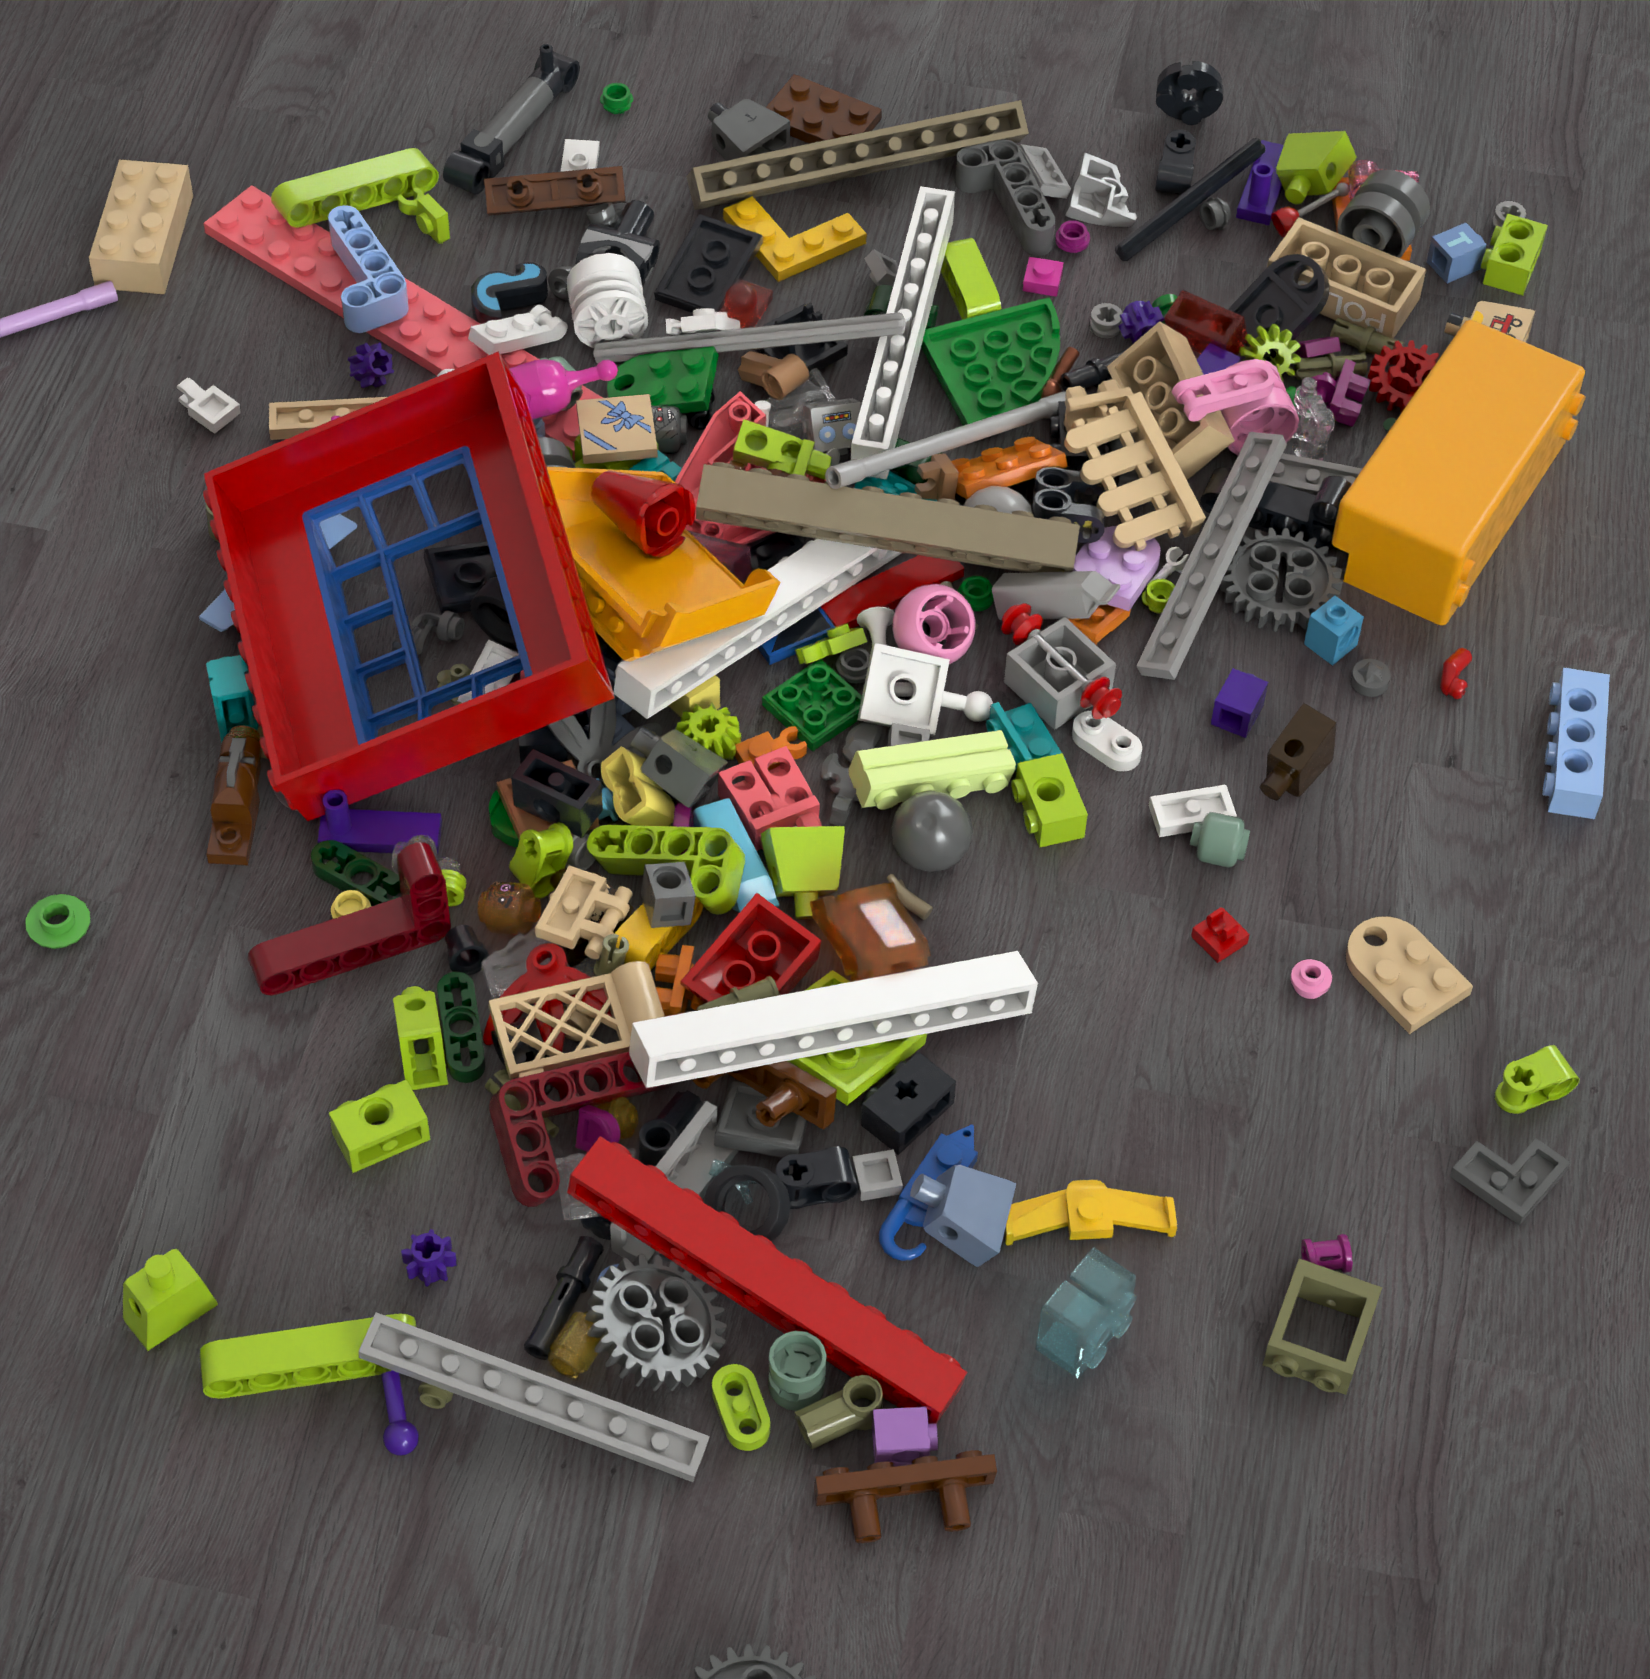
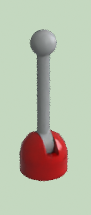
M1339 183L1336 190L1298 211L1288 206L1278 209L1271 214L1275 229L1284 238L1298 217H1302L1337 196L1343 197L1348 195L1350 191L1349 185Z

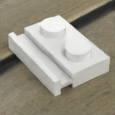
M711 308L693 310V316L681 317V321L671 318L666 319V333L671 335L740 329L739 320L727 317V312H715Z

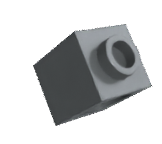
M685 862L645 865L641 897L651 928L691 925L696 895Z

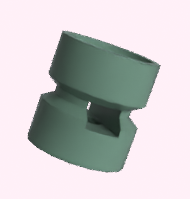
M788 1332L777 1338L770 1348L768 1388L774 1401L787 1410L798 1411L819 1401L824 1394L827 1355L824 1345L817 1337L808 1332Z

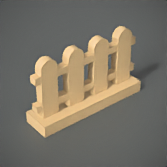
M1141 391L1127 396L1121 411H1118L1117 407L1114 406L1108 408L1106 412L1108 416L1087 424L1084 423L1082 418L1073 422L1072 426L1074 429L1067 433L1064 445L1072 453L1086 451L1090 460L1083 464L1080 476L1089 485H1095L1100 482L1103 484L1106 492L1099 496L1096 507L1102 510L1104 516L1118 514L1122 524L1116 527L1112 536L1113 542L1118 547L1128 548L1134 546L1136 551H1140L1146 548L1147 544L1145 541L1168 533L1171 539L1179 536L1181 531L1185 538L1199 532L1206 517ZM1118 438L1120 439L1123 448L1104 455L1100 454L1097 446ZM1136 470L1140 479L1117 487L1113 479L1114 477ZM1151 501L1156 511L1135 519L1132 517L1129 509Z

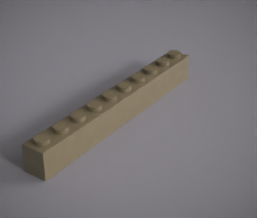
M1019 100L694 167L686 177L694 210L745 200L752 196L756 198L957 156L958 151L962 148L986 142L1006 139L1019 143L1029 132L1022 103Z
M724 462L703 465L696 506V519L1026 573L1072 572L1080 525L1072 524L1071 520L1064 517H1051L1047 520L1035 518L1032 513L1026 511H1013L1010 514L998 512L996 508L989 505H976L973 508L961 506L952 499L942 498L938 499L937 502L924 500L920 495L909 492L900 493V495L886 494L884 490L872 486H866L862 489L849 488L847 486L832 489L827 481L825 483L812 482L809 478L798 474H791L787 477L775 476L770 471L761 468H753L750 471L738 470L733 465Z

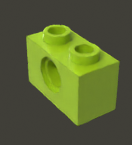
M1063 753L1018 763L1016 779L1011 781L1012 793L1016 803L1021 802L1023 805L1026 830L1029 834L1034 833L1039 848L1084 838L1088 814Z
M407 1079L397 1084L385 1085L375 1093L357 1101H347L337 1109L329 1112L332 1134L352 1173L430 1140L428 1118ZM376 1121H385L380 1125H372Z

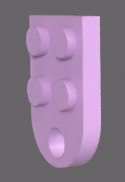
M1117 526L1105 527L1104 534L1098 541L1084 543L1075 556L1073 571H1096L1112 584H1120L1121 588L1107 605L1130 611L1158 569L1160 546L1157 540L1152 538L1145 541L1147 544L1146 548L1140 551H1136L1134 546L1120 548L1113 542L1112 538Z

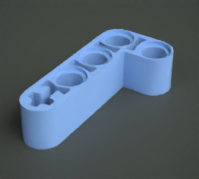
M343 205L332 209L328 216L331 244L357 282L345 288L341 295L346 328L355 333H363L403 318L409 310L407 286L404 276L356 208Z

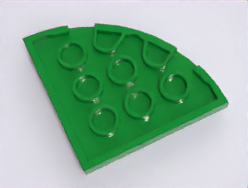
M1050 297L925 329L921 348L964 426L1038 402L1041 399L1043 390L1052 378L1059 360L1060 325L1054 305Z

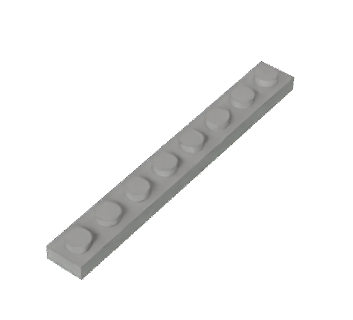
M1249 432L1136 667L1142 676L1175 680L1284 452L1287 443L1283 435Z
M377 1312L358 1352L359 1358L691 1482L695 1479L710 1436Z

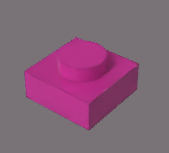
M1029 257L1023 281V291L1057 297L1064 262Z

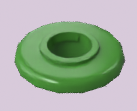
M66 894L51 895L39 900L30 909L26 917V931L30 938L40 946L51 949L65 948L77 943L86 934L90 925V911L86 904L77 897ZM62 914L68 916L60 924L53 925L47 923L55 915Z

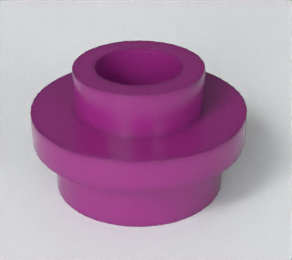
M1067 221L1057 230L1055 242L1063 251L1077 253L1089 246L1090 234L1083 223Z

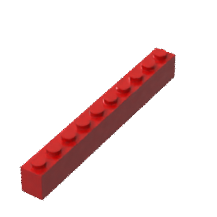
M600 1136L571 1173L567 1191L569 1195L784 1334L802 1331L817 1337L824 1345L827 1362L852 1378L866 1375L876 1379L881 1385L883 1398L899 1408L927 1407L928 1424L936 1423L937 1425L960 1390L968 1372L962 1369L958 1361L944 1353L939 1354L932 1350L914 1332L907 1329L901 1330L887 1321L885 1315L877 1308L862 1305L851 1298L847 1290L841 1285L823 1280L814 1274L812 1269L802 1260L789 1258L778 1251L775 1245L766 1237L753 1235L742 1228L732 1215L723 1211L717 1212L705 1204L702 1198L693 1190L680 1188L669 1181L666 1175L657 1167L652 1165L646 1166L636 1160L623 1145L617 1142L610 1143Z

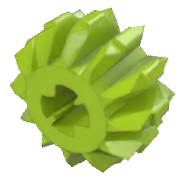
M1272 324L1267 334L1263 326H1258L1257 338L1250 334L1245 336L1250 347L1239 348V353L1247 357L1243 361L1253 359L1266 361L1263 358L1265 352L1270 354L1269 349H1273L1277 354L1274 359L1270 356L1271 361L1269 362L1277 368L1281 380L1283 381L1281 374L1284 372L1289 376H1294L1295 371L1290 367V364L1301 362L1299 355L1294 353L1300 348V344L1296 340H1291L1292 333L1288 329L1280 333L1279 326Z
M713 703L705 709L696 704L693 713L683 711L681 722L677 723V727H675V730L727 760H733L736 754L735 744L741 743V733H739L737 717L730 716L727 707L716 710Z

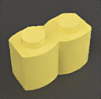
M621 746L601 762L602 779L606 787L613 792L615 811L623 821L638 826H669L673 823L675 806L671 797L663 791L662 787L640 770L646 760L645 758Z

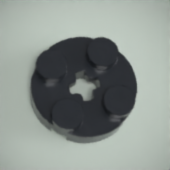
M1192 61V65L1181 66V62L1174 63L1165 68L1157 79L1156 105L1170 117L1182 120L1187 125H1196L1203 118L1216 112L1221 106L1224 92L1221 75L1214 67L1201 61ZM1193 88L1196 89V93L1187 94L1183 91V89H1186L1188 91L1192 90Z

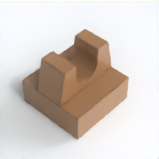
M946 453L932 455L931 462L918 465L917 472L922 479H928L925 483L915 484L914 491L925 499L938 500L945 498L955 500L959 472Z

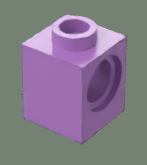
M927 1407L873 1410L872 1439L874 1463L888 1461L893 1462L894 1467L911 1465L912 1460L930 1456V1451L938 1450L936 1423L928 1424Z

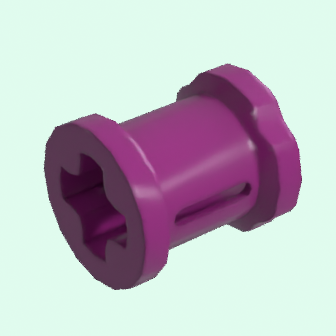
M1346 1234L1337 1235L1335 1240L1312 1242L1310 1238L1302 1239V1260L1331 1270L1341 1269L1343 1273L1352 1271V1251Z

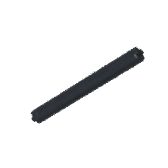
M1258 138L1250 140L1122 240L1115 247V253L1122 261L1131 259L1261 157L1266 151L1265 145Z

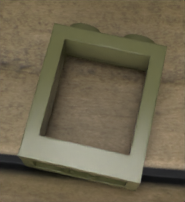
M1299 1259L1269 1340L1263 1366L1272 1368L1275 1373L1281 1376L1297 1377L1314 1383L1317 1388L1323 1391L1339 1392L1347 1395L1382 1287ZM1298 1297L1360 1318L1345 1362L1283 1340Z

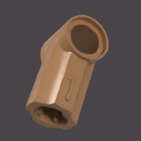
M749 351L741 357L742 362L738 369L741 380L764 387L766 392L776 400L783 399L809 379L807 366L795 354H788L783 359H778Z

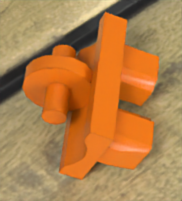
M682 945L680 955L658 954L655 981L674 983L673 989L656 987L665 1017L686 1013L688 999L692 1001L691 1008L694 1010L705 1003L680 984L683 977L694 966L692 963L694 946Z

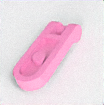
M1251 362L1180 381L1173 387L1172 394L1178 403L1184 404L1183 410L1188 419L1195 422L1204 418L1207 413L1269 396L1273 390L1276 376L1269 366L1263 363Z

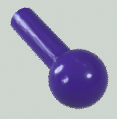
M388 1371L381 1374L389 1418V1425L383 1434V1443L390 1453L406 1455L416 1448L419 1434L416 1427L407 1421L400 1375L396 1371Z

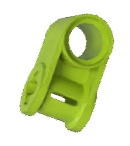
M558 822L550 825L546 830L536 831L529 829L521 834L514 857L510 861L509 869L531 898L542 899L554 891L550 884V879L554 873L565 868L573 850V838L568 827L564 823Z
M1549 1045L1534 1054L1517 1061H1512L1506 1066L1503 1072V1082L1498 1085L1495 1091V1100L1498 1106L1508 1113H1524L1538 1105L1566 1096L1576 1088L1580 1079L1555 1045Z

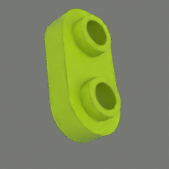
M731 1364L722 1367L713 1377L712 1396L727 1439L737 1449L744 1451L756 1450L767 1442L770 1435V1417L756 1378L748 1368L742 1365ZM736 1388L742 1393L738 1396H731L727 1391ZM749 1426L754 1428L756 1431L750 1435L743 1434L740 1430L743 1427Z

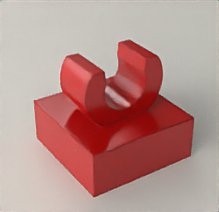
M1220 907L1209 914L1205 920L1193 927L1191 937L1219 963L1248 944L1250 934L1224 908Z

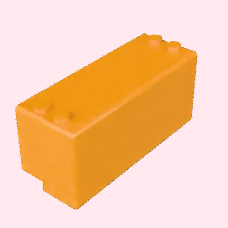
M1465 321L1340 501L1332 545L1349 553L1343 582L1437 625H1446L1458 606L1461 607L1465 602L1471 586L1566 440L1569 441L1572 438L1578 425V420L1572 417L1573 415H1578L1586 397L1580 394L1585 375L1584 368L1477 321Z

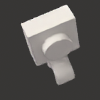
M186 378L177 385V389L184 393L178 398L179 402L188 408V415L214 434L240 414V404L214 385L205 391L190 378Z

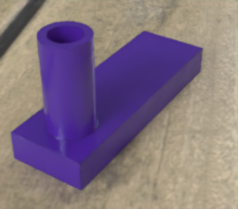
M1261 140V143L1265 145L1266 151L1253 163L1237 208L1236 218L1270 225L1271 214L1275 211L1283 188L1276 173V167L1284 145Z
M331 790L324 795L325 815L321 816L318 843L325 840H335L357 852L399 854L405 847L422 842L431 846L434 855L439 854L442 828L441 813L349 809L347 796L343 791Z

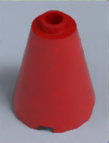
M611 470L603 472L593 482L591 497L594 504L642 552L660 558L671 554L686 539L681 535L686 525L691 527L693 525L696 504L693 494L682 485Z

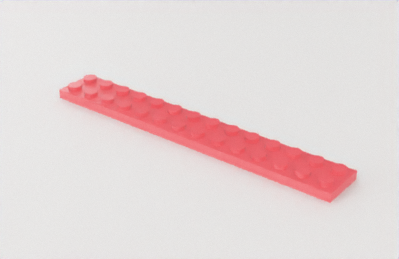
M252 185L203 223L207 235L344 318L341 301L342 292L345 288L357 282L331 244L330 232L315 223L297 228L290 226L272 204L271 197ZM406 278L409 304L408 313L399 320L367 331L371 336L436 376L445 369H457L488 356L486 352L468 339L471 326L479 325V322ZM523 349L500 354L509 368L539 360ZM582 385L583 394L579 400L603 398ZM576 404L568 410H561L554 415L542 417L543 422H545V437L554 438L563 442L566 447H570L573 452V460H575L574 441L580 434Z

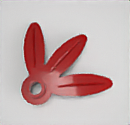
M545 943L535 947L529 953L526 960L528 972L516 979L500 998L591 977L575 968L568 967L567 956L560 946L553 943ZM552 958L548 964L540 965L545 959ZM604 988L586 992L581 1001L600 1011L607 1001ZM558 999L546 1001L540 1009L558 1020L565 1013L564 1004ZM517 1008L501 1011L503 1021L508 1024L516 1022L523 1013V1011ZM609 1009L606 1015L612 1017L611 1011ZM491 1013L483 1035V1041L486 1045H493L491 1031L495 1030ZM535 1018L536 1025L545 1043L554 1028ZM560 1032L551 1047L563 1052L565 1033Z

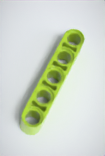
M409 148L284 182L274 189L271 201L290 226L297 228L328 220L331 210L338 206H351L361 211L397 201L399 195H402L404 198L411 197L415 187L425 193L436 185L439 174L419 149Z
M385 1315L417 1327L416 1320L411 1315ZM373 1317L217 1340L203 1345L200 1349L203 1393L210 1398L217 1399L369 1377L393 1370L359 1358V1349Z

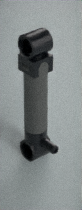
M550 44L541 45L540 55L536 61L534 72L481 131L472 129L460 143L461 151L455 150L450 154L443 170L444 181L475 195L481 193L485 188L484 179L494 178L504 167V156L561 91L567 93L575 86L580 72L579 62L554 52Z

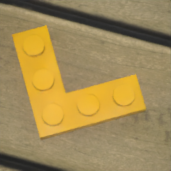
M753 196L723 209V219L726 223L763 236V244L756 257L778 282L866 244L867 233L849 213L789 238Z

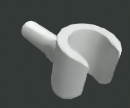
M1179 547L1168 549L1166 553L1167 563L1149 583L1155 579H1165L1174 571L1182 573L1190 555L1186 554L1179 562H1176L1183 554V551Z

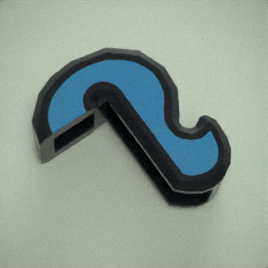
M524 262L516 265V274L504 271H491L479 276L471 286L473 319L483 324L490 320L502 319L501 311L543 304L548 296L547 272L545 268L534 262Z

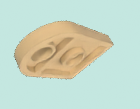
M1375 917L1359 924L1350 935L1346 949V962L1350 972L1409 1034L1471 994L1473 985L1419 930L1406 921L1393 917ZM1369 935L1377 936L1383 940L1384 944L1381 946L1369 945L1364 940V937Z

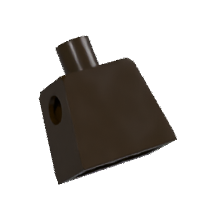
M1303 703L1269 749L1266 778L1260 785L1261 791L1268 798L1275 801L1279 800L1285 791L1295 797H1300L1334 758L1337 722Z

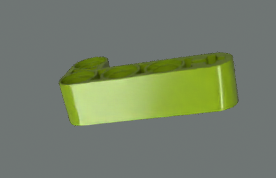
M602 825L594 829L587 839L589 853L608 873L643 875L645 865L685 862L695 895L710 913L724 914L730 911L736 904L745 865V854L725 829L713 827ZM725 850L723 854L717 856L721 851ZM718 886V888L714 892L710 893V891L713 888Z

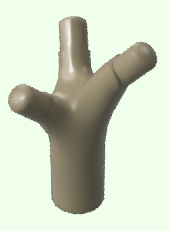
M890 874L887 877L893 891L872 893L868 896L871 902L883 900L901 905L923 920H926L933 910L932 906L910 892L905 887L904 882L897 880L894 874Z

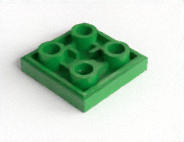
M819 659L762 697V706L786 728L795 726L798 730L797 738L801 742L805 741L807 747L813 752L858 721L862 695L822 659Z

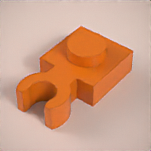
M793 726L784 729L780 736L775 739L767 731L735 744L736 754L734 756L739 764L750 760L754 766L755 758L787 746L793 759H800L807 754V743L805 741L799 744L789 743L797 739L798 730ZM780 762L770 764L767 768L768 771L779 767Z

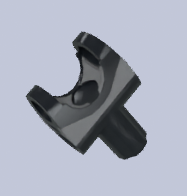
M632 200L624 207L614 228L591 223L582 237L575 265L595 254L612 253L622 255L634 262L640 272L643 286L655 267L660 249L659 240L645 237L654 220L653 210L642 201Z

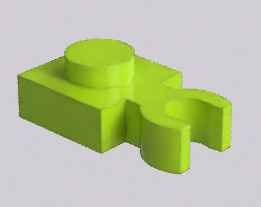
M847 623L827 630V638L798 648L795 652L799 664H808L867 642L863 628L850 629Z

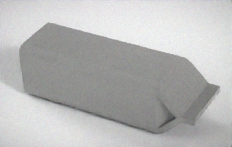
M1096 571L1004 573L993 585L992 594L999 620H1002L1004 613L1011 606L1023 603L1031 606L1030 616L1040 614L1043 619H1062L1063 617L1067 619H1089L1099 605H1107L1121 587L1120 584H1112Z

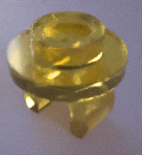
M625 1097L614 1098L611 1103H604L597 1107L609 1112L617 1120L620 1128V1139H627L633 1136L639 1122L636 1107Z

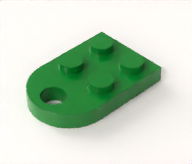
M714 346L638 355L625 361L618 367L616 377L608 381L607 394L609 398L649 394L651 405L676 406L680 409L681 413L708 411L719 355ZM633 384L629 389L620 391L624 386Z

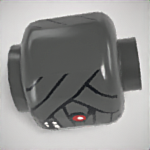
M651 405L659 451L661 453H677L681 448V444H687V415H681L680 409L676 406Z

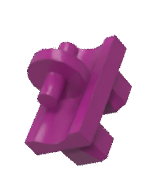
M1345 359L1340 376L1336 380L1327 372H1324L1322 375H1315L1309 380L1307 392L1314 399V403L1322 405L1324 402H1328L1320 427L1330 430L1334 421L1351 427L1354 426L1362 404L1344 397L1362 402L1370 379L1353 373L1356 362Z

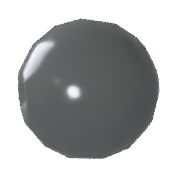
M936 791L916 793L906 799L895 812L891 827L893 848L900 859L914 869L931 873L948 870L959 863L969 849L973 833L970 815L963 804L946 793Z

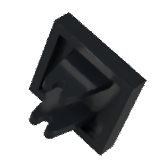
M812 303L803 304L763 326L822 320V314L820 311L816 313L813 311ZM843 340L754 349L757 353L778 359H783L788 354H795L807 366L809 376L848 355V345Z

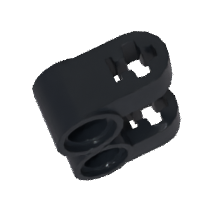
M1045 467L1037 471L1031 505L1034 517L1047 520L1051 517L1067 518L1071 520L1072 524L1077 522L1080 525L1078 543L1098 541L1103 536L1105 529L1104 514L1102 510L1096 507L1099 496L1106 492L1101 482L1095 485L1085 483L1081 479V471L1066 470L1058 467ZM1086 488L1094 489L1092 495L1085 494ZM1085 521H1092L1090 528L1083 527Z

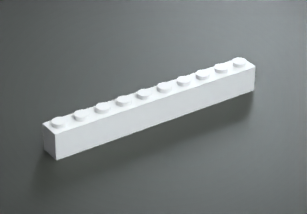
M920 186L886 314L899 312L903 314L906 324L905 332L902 335L882 336L879 338L851 443V460L869 457L893 449L896 446L953 225L955 191ZM889 470L869 477L887 479Z
M822 539L808 541L800 550L789 557H783L775 566L767 570L781 583L765 615L631 662L622 659L615 670L616 678L613 693L648 719L899 556L902 552Z
M1014 951L632 1023L629 1055L645 1087H655L1032 1013L1038 982L1019 952Z

